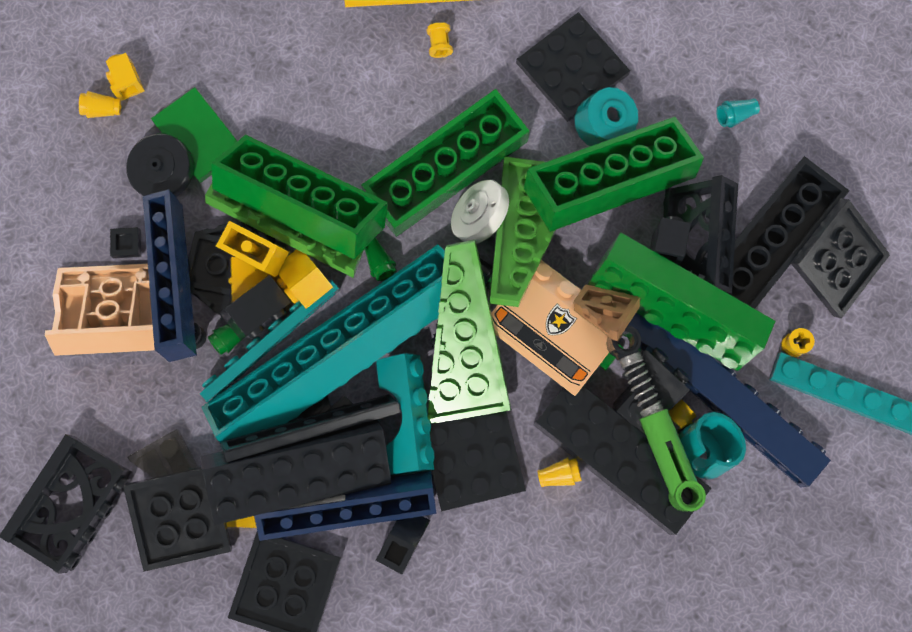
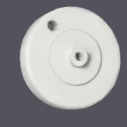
M483 180L471 186L460 197L453 210L451 218L453 234L463 242L476 240V244L493 235L504 221L508 211L509 195L506 189L494 180Z

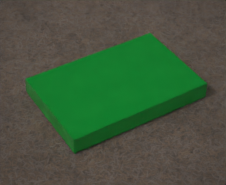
M195 87L151 118L162 134L171 135L187 146L193 157V174L200 183L212 175L211 163L237 142L236 138Z

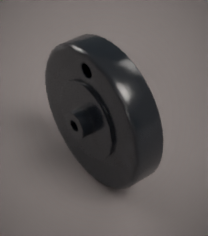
M162 133L148 135L138 141L130 151L126 163L128 180L131 186L142 196L170 190L177 197L188 187L194 172L193 157L187 146L177 138Z

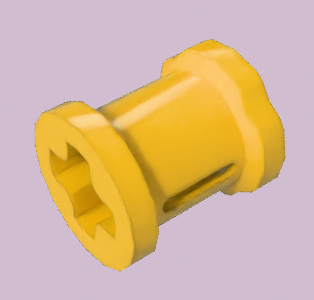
M433 23L429 25L426 29L431 42L429 55L434 58L451 55L453 47L449 44L448 36L450 25L447 23Z
M804 328L795 329L782 339V351L792 357H799L812 350L815 339L809 330ZM796 339L797 342H801L802 346L799 347V344H794L793 340Z

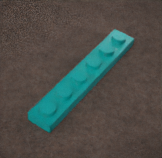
M330 280L329 282L333 288L307 309L298 301L290 308L289 311L292 314L284 321L279 318L268 327L270 333L263 339L258 336L246 346L248 352L241 358L236 355L224 365L226 371L219 377L214 374L202 384L204 390L199 394L206 402L221 394L338 293V286Z
M782 352L778 353L769 380L912 435V402Z

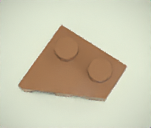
M585 284L573 301L576 313L611 339L618 341L639 309L640 297Z

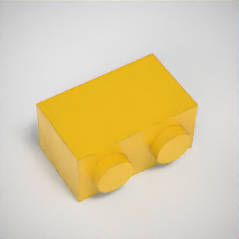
M231 221L228 222L216 247L274 277L277 276L289 254L285 249Z
M297 249L286 257L278 272L279 277L276 279L292 302L295 304L300 301L306 309L333 288L307 254Z

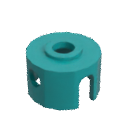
M607 87L597 91L580 104L575 114L577 133L588 146H593L635 131L638 124V109L634 100L626 92L618 88ZM609 107L616 108L619 116L617 122H613L608 118L607 110Z
M717 412L706 413L679 433L680 441L692 470L699 478L708 480L717 478L737 466L744 459L746 442L743 433L737 424L724 414ZM706 451L707 459L700 458L699 456Z

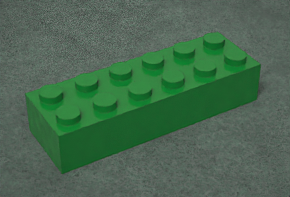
M494 89L361 184L362 190L388 202L385 223L393 234L398 237L504 160V157H508L528 142L530 130L497 89Z
M672 117L530 167L527 170L524 190L551 232L694 179L698 174L704 157L678 119Z
M244 135L211 163L213 190L352 259H355L385 228L388 202L248 135Z
M621 232L601 258L588 283L590 286L640 297V307L636 312L637 314L644 317L649 323L667 330L675 338L682 339L695 346L700 352L716 358L724 366L737 371L765 349L776 322Z

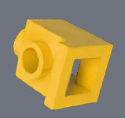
M127 53L116 54L108 58L106 64L109 71L106 72V76L111 85L110 88L117 99L122 101L145 91L135 66Z

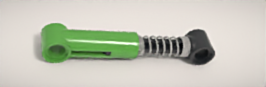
M627 326L622 335L629 339V349L621 348L617 341L608 336L606 342L607 350L612 356L616 357L617 361L619 360L622 369H625L627 372L625 376L629 377L628 384L632 385L631 391L636 394L634 399H638L639 403L637 406L642 409L640 412L642 419L639 420L669 490L670 503L680 511H696L705 503V490L697 482L668 409L664 410L662 404H660L661 401L656 399L658 393H654V385L650 384L651 378H648L646 374L648 370H644L643 366L645 363L641 362L643 361L640 354L641 336L637 329ZM685 488L690 489L693 494L692 501L688 505L681 498V493Z

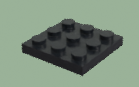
M579 12L516 59V64L567 122L575 117L578 107L584 100L599 90L614 87L630 73V69Z
M841 198L791 261V264L834 317L842 319L890 254L849 199Z
M506 411L431 424L430 440L434 451V470H432L441 512L526 491Z
M202 467L127 483L123 486L143 572L232 551L227 523L217 525L213 523Z
M256 532L228 618L269 632H318L342 557L282 538L259 541L258 532Z

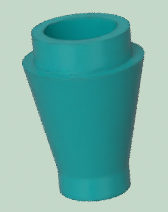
M755 98L724 101L716 110L718 122L723 127L728 126L732 128L749 117L758 114L760 106Z

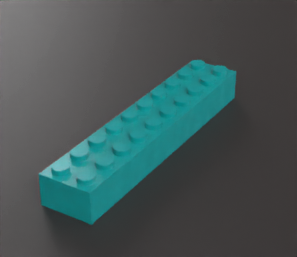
M437 244L203 405L201 408L215 438L221 443V441L285 424L297 418L310 406L323 400L330 392L346 384L353 376L363 369L369 368L376 360L386 353L393 351L409 337L419 333L422 328L432 321L437 320L445 250Z

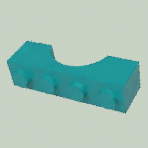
M404 353L376 360L379 388L392 393L397 398L402 410V424L399 433L393 441L386 445L390 475L434 470V451L430 440L431 424L427 415V393L423 382L424 367L420 355Z

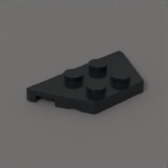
M243 222L235 223L252 233L255 232V228ZM228 223L219 225L215 229L207 228L196 231L188 257L191 294L220 316L219 312L232 303L231 284L228 280L231 278V257L235 256L216 247Z

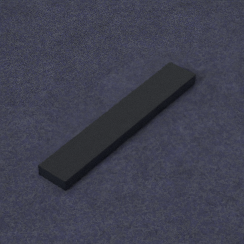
M387 394L221 441V451L226 462H231L400 413L399 404L392 396Z

